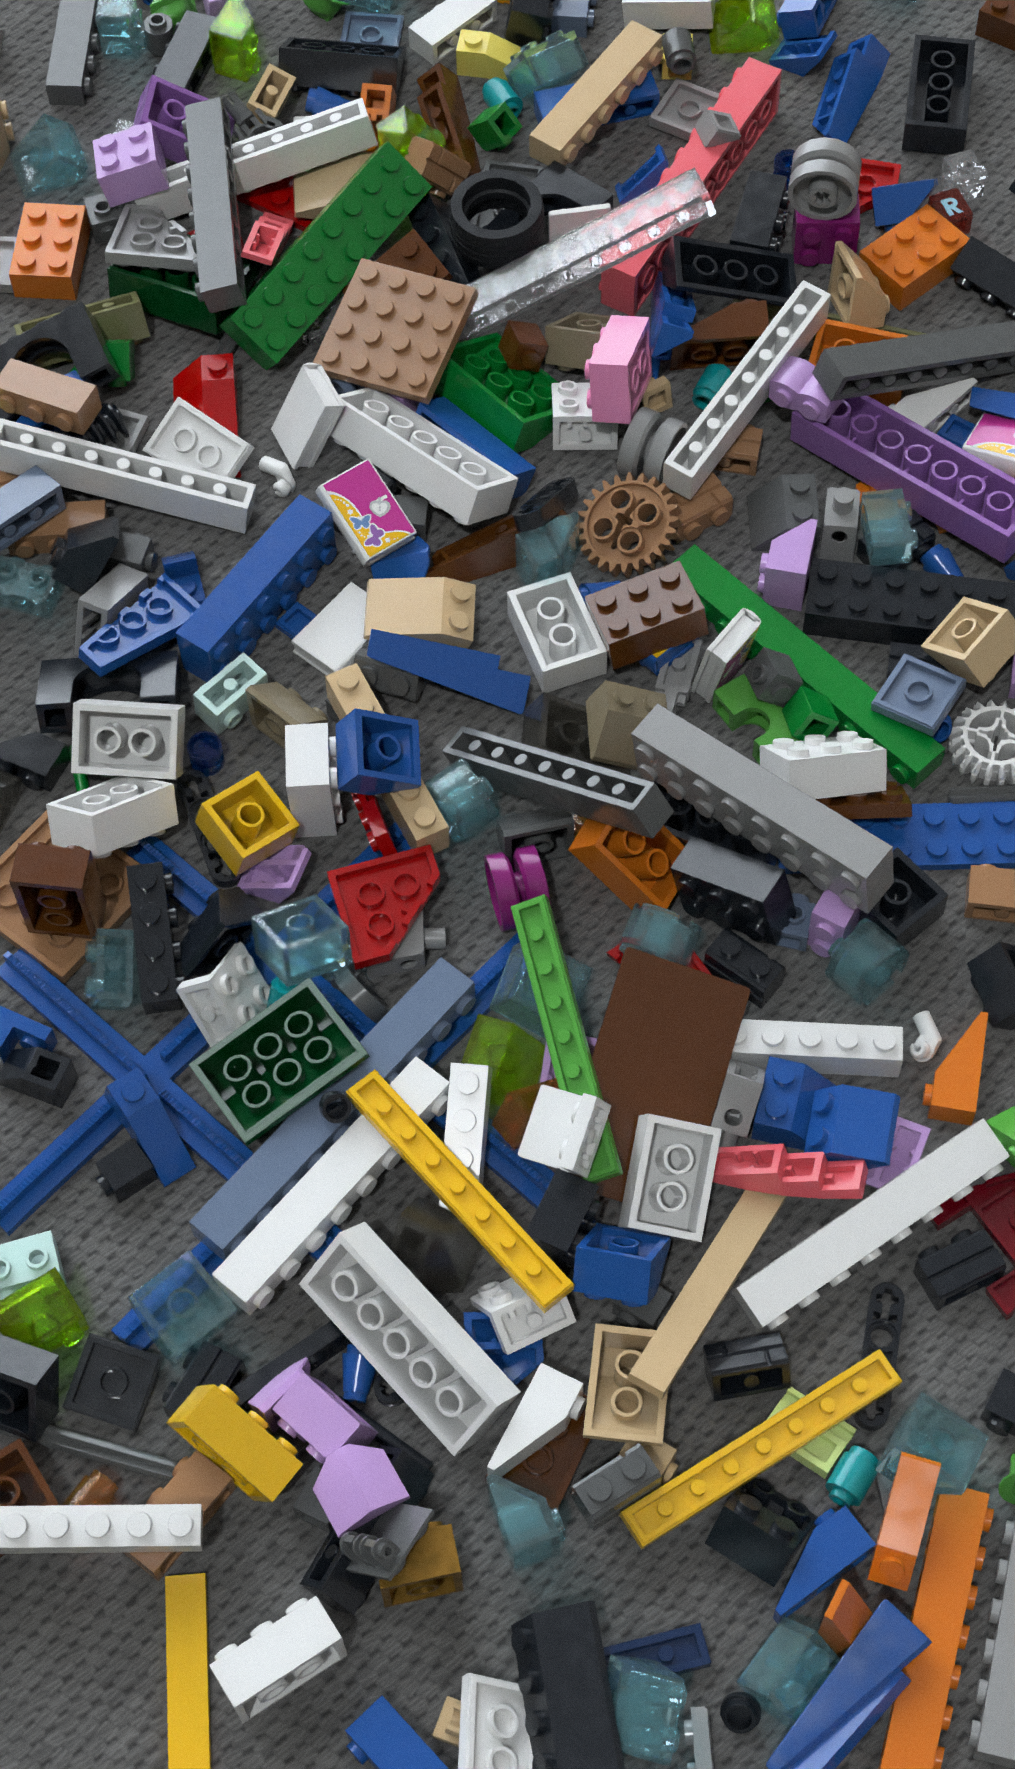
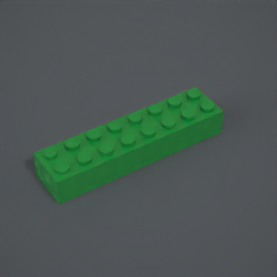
M387 141L373 152L246 295L247 304L235 307L219 326L262 368L268 370L276 365L352 279L361 258L368 260L432 186Z

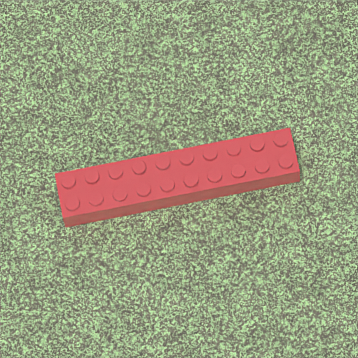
M749 57L742 68L738 67L735 70L732 82L728 87L722 88L717 103L714 107H709L707 110L731 114L740 132V139L713 147H705L696 129L692 130L689 142L684 148H679L673 164L670 168L664 169L658 185L655 189L651 188L640 210L636 209L633 212L628 227L625 231L621 230L618 233L613 248L610 252L606 251L603 254L599 263V269L601 270L599 290L601 291L602 304L630 316L636 315L652 292L658 272H662L661 259L672 236L690 238L777 114L781 69Z

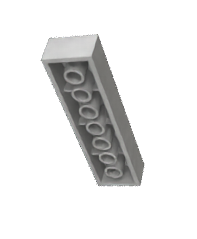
M657 703L631 733L637 771L645 780L657 782L665 787L667 792L675 799H684L694 805V808L704 817H713L718 820L731 834L736 836L740 834L747 838L760 852L764 854L769 852L779 858L787 869L803 873L819 889H828L835 893L848 907L852 909L859 908L868 914L894 883L893 846Z

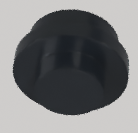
M733 1692L723 1699L720 1707V1716L730 1731L744 1734L751 1731L760 1722L762 1714L761 1705L751 1694Z

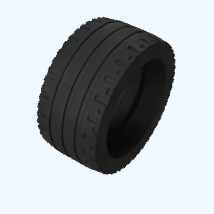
M505 169L485 170L469 176L455 189L449 210L450 230L454 246L465 260L478 267L507 269L529 260L537 252V249L540 248L545 228L544 205L537 186L526 176ZM488 209H508L525 217L518 225L505 230H487L479 228L470 222L475 215Z

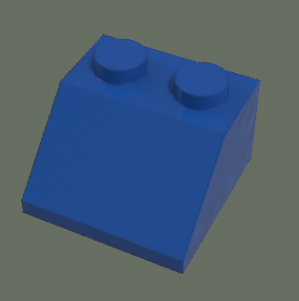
M355 708L335 724L338 790L375 795L415 789L421 786L418 720Z
M769 1056L751 1139L773 1144H784L786 1147L804 1151L815 1090L836 1085L806 1064Z
M844 1084L815 1090L804 1153L824 1152L828 1161L865 1160L868 1169L889 1166L900 1096L894 1093Z
M597 1223L576 1246L573 1274L574 1290L572 1291L584 1293L585 1297L594 1300L605 1298L621 1300L623 1305L629 1307L648 1305L658 1291L671 1237Z

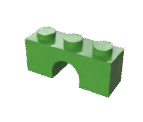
M745 673L714 690L712 708L731 731L746 724H754L765 730L766 733L756 738L753 745L752 756L759 765L760 745L773 744V740L777 738H790L794 741H802L791 736L781 711L782 707L757 699Z

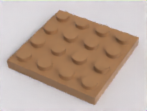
M361 258L313 363L322 365L328 377L429 404L478 298V291L475 287Z
M46 810L0 856V936L34 958L65 984L132 914L126 866L140 865V863L119 848L113 850L112 854L108 857L93 858L107 901L99 940L28 932L9 880L18 843L31 844L32 842H43L49 846L60 847L52 844Z

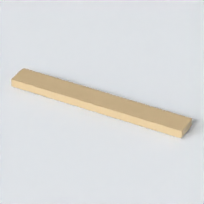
M749 1190L744 1191L631 1369L627 1379L629 1382L663 1399L788 1196Z

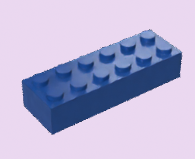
M301 494L297 496L175 633L185 670L208 682L243 652L247 656L251 655L259 637L263 633L268 634L272 631L283 610L288 611L295 604L297 594L302 588H308L314 583L317 571L324 564L329 565L334 560L337 548L332 512Z

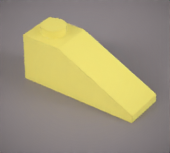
M461 29L456 48L457 75L488 79L499 77L506 81L545 85L550 64L549 60L491 32Z

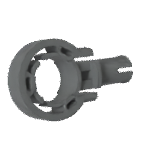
M235 91L227 93L234 105L230 103L226 96L222 98L226 111L247 138L284 126L282 122L276 118L266 116L260 108H257L255 112L264 123L261 124ZM236 126L232 129V133L236 136L238 142L247 139Z
M328 943L321 947L317 958L331 975L329 983L331 986L344 992L368 1018L378 1023L390 1011V1008L370 986L372 983L360 973L362 968L355 970L352 959L347 960L334 943Z

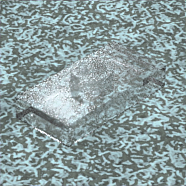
M342 291L339 292L301 336V340L307 347L322 343L344 297Z

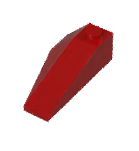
M233 353L201 355L173 378L174 402L179 396L239 437L237 375ZM241 469L235 478H241Z

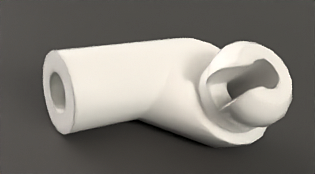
M263 456L259 462V469L276 477L277 482L273 485V489L276 490L275 493L283 498L287 497L290 492L293 493L296 482L288 465L272 457Z
M922 1011L913 1017L920 1035L916 1042L910 1045V1054L918 1062L931 1060L942 1043V1037L930 1012Z

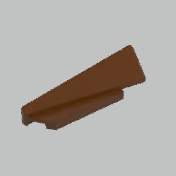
M438 63L417 79V83L423 92L417 97L430 141L469 162L471 165L467 176L469 178V176L481 172L473 135L467 129L470 121L458 75L441 63Z
M563 509L544 526L524 532L516 530L513 515L511 514L437 550L432 556L434 566L428 569L426 577H447L470 582L579 547L580 543L576 540L577 535L570 517Z

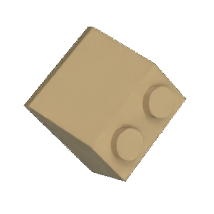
M836 241L827 293L831 294L830 300L842 322L869 328L884 327L886 314L890 311L888 295L882 291L877 276L873 275L867 263L843 241Z
M963 597L921 645V648L953 674L966 679L968 683L984 688L996 676V673L1007 660L1015 654V619L1008 609Z

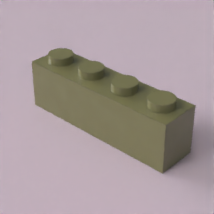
M136 291L85 305L93 314L104 339H134L135 345L142 342L144 338L150 337L142 305ZM60 312L14 325L16 334L20 335L35 327L38 322L48 320ZM52 352L41 356L32 365L49 369L52 367V364L62 361L70 363L73 360L68 353Z

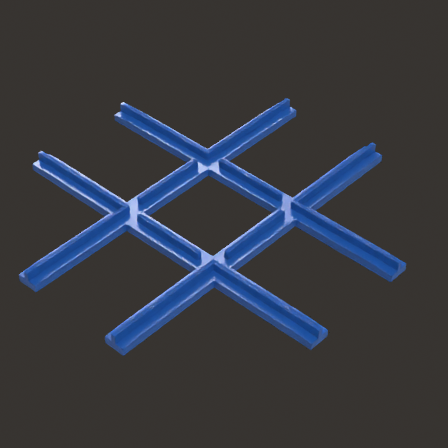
M395 822L388 829L397 852L410 850L409 844ZM156 836L140 839L139 843L126 853L140 864L162 862L165 872H172L175 894H169V896L194 917L202 914L208 906L206 903L207 899L218 890L217 887ZM369 845L349 865L380 858L383 855L380 850L373 852L371 845ZM328 884L274 935L260 925L246 943L245 948L254 959L255 965L269 987L274 978L280 977L283 974L296 975L301 981H305L310 977L360 1042L377 1023L368 1018L351 1000L338 989H334L325 978L302 960L341 923L330 884ZM518 933L470 978L475 984V1004L465 1016L459 1015L454 1020L451 1030L442 1041H435L427 1049L428 1052L423 1062L429 1067L433 1068L528 974ZM19 949L14 955L7 951L3 955L5 963L0 966V979L114 1081L139 1067L159 1097L182 1142L226 1181L254 1154L173 1082L189 1067V1063L210 1047L191 1014L184 1018L144 1056L47 969L23 950ZM104 1094L0 1191V1228L8 1236L124 1128L104 1097ZM447 1110L441 1116L437 1117L435 1115L432 1118L443 1130H445ZM488 1118L485 1165L537 1209L555 1173L546 1165L520 1157L518 1151L521 1144L492 1119ZM334 1224L326 1233V1239L321 1247L314 1253L309 1251L308 1254L317 1261L342 1230ZM200 1242L111 1329L112 1333L123 1344L146 1351L214 1284L212 1273L224 1260Z

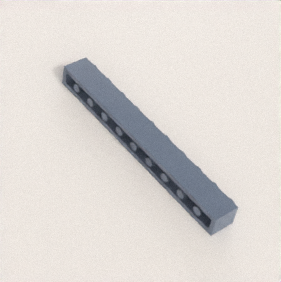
M440 957L360 1041L370 1057L293 1112L189 1221L193 1235L225 1261L361 1115L359 1110L351 1103V1113L348 1118L340 1123H331L320 1113L319 1101L321 1097L329 1091H339L346 1096V1091L374 1069L390 1084L416 1056L423 1061L427 1055V1049L435 1041H442L451 1030L454 1020L459 1015L465 1016L474 1006L476 1001L474 981ZM339 1098L333 1101L332 1103L328 1104L326 1108L336 1102L341 1101V1099Z

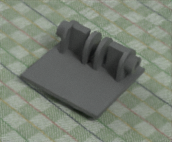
M400 1503L381 1514L369 1535L359 1534L354 1531L346 1532L339 1541L342 1553L351 1560L346 1570L391 1581L403 1569L406 1557L415 1542L427 1531L428 1522L435 1511L430 1508Z

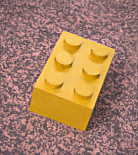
M215 1384L196 1386L166 1423L193 1448L197 1449L231 1476L235 1485L253 1501L273 1502L303 1465L295 1457L298 1453L297 1449L284 1438L279 1437L276 1440L266 1431L269 1426L268 1423L252 1410L247 1414L236 1404L239 1401V1397L224 1384H221L219 1387Z

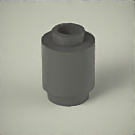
M154 13L149 15L143 22L147 49L155 56L163 57L166 43L171 42L174 36L173 22L166 14Z
M679 27L667 31L662 36V47L666 64L673 73L679 75L686 74L694 68L696 61L691 34L687 29Z

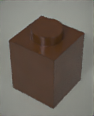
M508 320L498 348L509 369L538 372L549 345L536 323Z

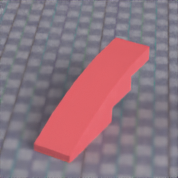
M264 211L263 216H260L258 221H255L242 250L241 257L269 266L275 264L291 234L294 220Z
M784 1144L719 1147L712 1182L743 1190L781 1196L818 1199H863L868 1167L865 1160L828 1161L824 1152L787 1153Z

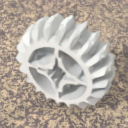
M992 699L987 703L986 707L977 702L973 710L966 707L962 712V716H957L954 720L951 734L948 737L950 739L948 751L949 754H953L951 759L952 765H960V776L971 772V784L977 781L978 778L984 779V786H989L990 781H995L996 785H1004L1005 780L1008 784H1015V708H1007L1006 700L1001 706H995ZM995 736H998L996 751H993Z

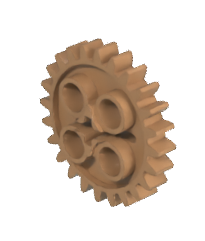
M628 472L625 481H622L618 475H615L614 484L611 486L605 480L602 481L604 490L600 492L592 489L595 499L593 501L584 499L583 502L588 507V510L578 511V515L584 521L575 524L577 530L582 533L576 537L580 545H583L580 549L585 556L589 555L587 560L592 565L598 564L597 567L603 573L609 570L613 577H617L622 570L626 578H630L632 569H635L639 575H642L644 571L643 566L645 565L655 570L654 560L658 558L665 562L666 558L663 551L665 549L669 551L675 550L670 540L680 539L681 537L674 529L683 526L682 521L677 517L682 511L675 504L677 502L676 497L673 493H669L670 490L665 483L660 485V482L654 476L648 481L644 473H641L636 480L632 473ZM630 500L627 506L619 509L623 502ZM656 514L653 520L645 522L648 516ZM612 528L608 535L602 536L605 530ZM639 541L634 549L628 550L632 543Z

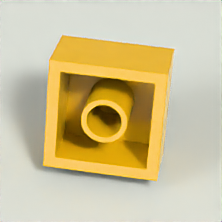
M259 771L201 803L195 820L196 825L235 876L240 875L291 844L300 826Z

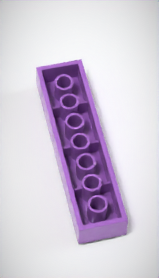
M868 395L844 399L826 423L809 420L798 410L792 412L790 440L905 507L914 509L919 515L998 561L1005 563L1015 553V478Z

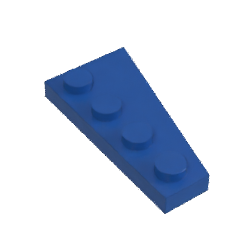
M164 572L157 578V584L151 589L146 588L139 594L137 602L130 608L124 607L112 624H105L79 647V658L99 677H102L175 638L177 630L200 604Z

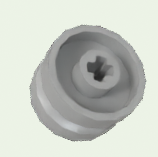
M816 138L800 145L793 154L788 188V199L791 206L800 214L817 220L838 219L850 213L857 203L862 160L858 151L850 144L835 138Z
M641 407L630 422L623 438L617 460L618 474L626 477L628 472H631L635 479H637L641 473H644L648 481L654 476L661 485L664 462L689 429L687 422L674 417H669L663 422L660 412L648 407Z

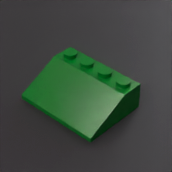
M497 332L457 343L434 392L435 395L447 398L516 453L531 449L553 431L551 384L559 383L542 368L538 372L509 369L498 348L502 336Z

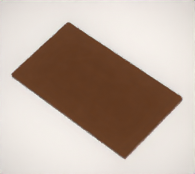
M627 947L624 950L592 1054L603 1101L611 1105L608 1119L623 1174L595 1183L599 1186V1195L623 1202L639 1115L653 1114L705 1126L711 1125L750 995V988L631 947Z

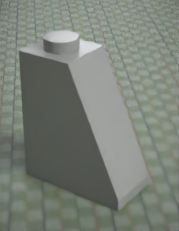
M119 563L78 599L75 655L79 656V647L105 624H112L124 607L130 608L138 601L139 594L148 586L149 574Z

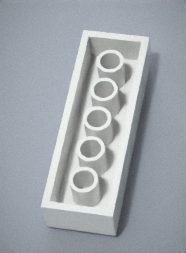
M363 388L339 394L345 407L330 434L337 444L348 447L357 453V456L362 460L369 458L372 464L380 468L381 471L403 483L409 491L418 493L429 500L433 507L442 509L452 515L454 520L460 524L471 525L508 512L519 478L385 392Z
M365 1221L340 1232L299 1283L305 1292L453 1456L479 1441L521 1393Z

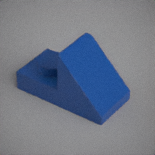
M190 551L161 558L164 572L201 605L206 598L194 552Z
M0 1006V1057L3 1064L18 1042L23 1048L40 1047L51 1052L53 1051L58 1042L52 1028Z

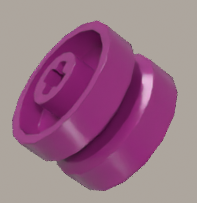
M533 844L515 849L513 854L514 872L508 857L503 852L484 856V868L489 894L499 928L502 932L516 929L511 906L543 894L549 898L550 902L546 875L536 847Z

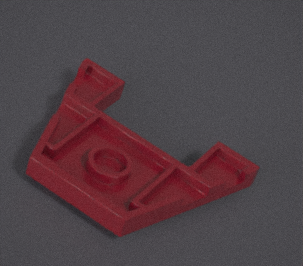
M1015 1172L991 1178L983 1184L972 1186L974 1190L957 1202L949 1198L940 1204L943 1212L930 1220L937 1231L971 1211L1015 1267ZM1015 1269L986 1287V1295L1006 1321L1015 1313Z

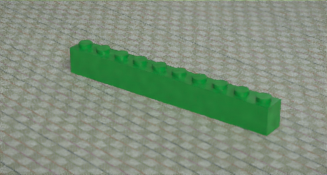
M694 544L674 561L680 560L705 608L706 618L714 624L718 634L724 630L742 608L754 612L760 618L761 624L747 654V658H755L763 647L789 655L803 681L801 686L829 697L839 720L837 725L839 732L855 731L859 737L873 739L874 744L887 749V768L890 769L892 777L898 783H906L915 789L942 764L945 747L928 734L872 711L871 702L877 695L875 690Z

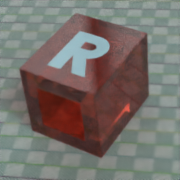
M958 188L941 191L929 196L928 204L964 234L970 233L973 212Z

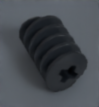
M108 403L101 404L102 409L84 435L71 431L66 432L58 427L54 429L56 433L106 445V438L117 444L118 432L126 439L129 438L126 422L121 412L113 403L112 407Z

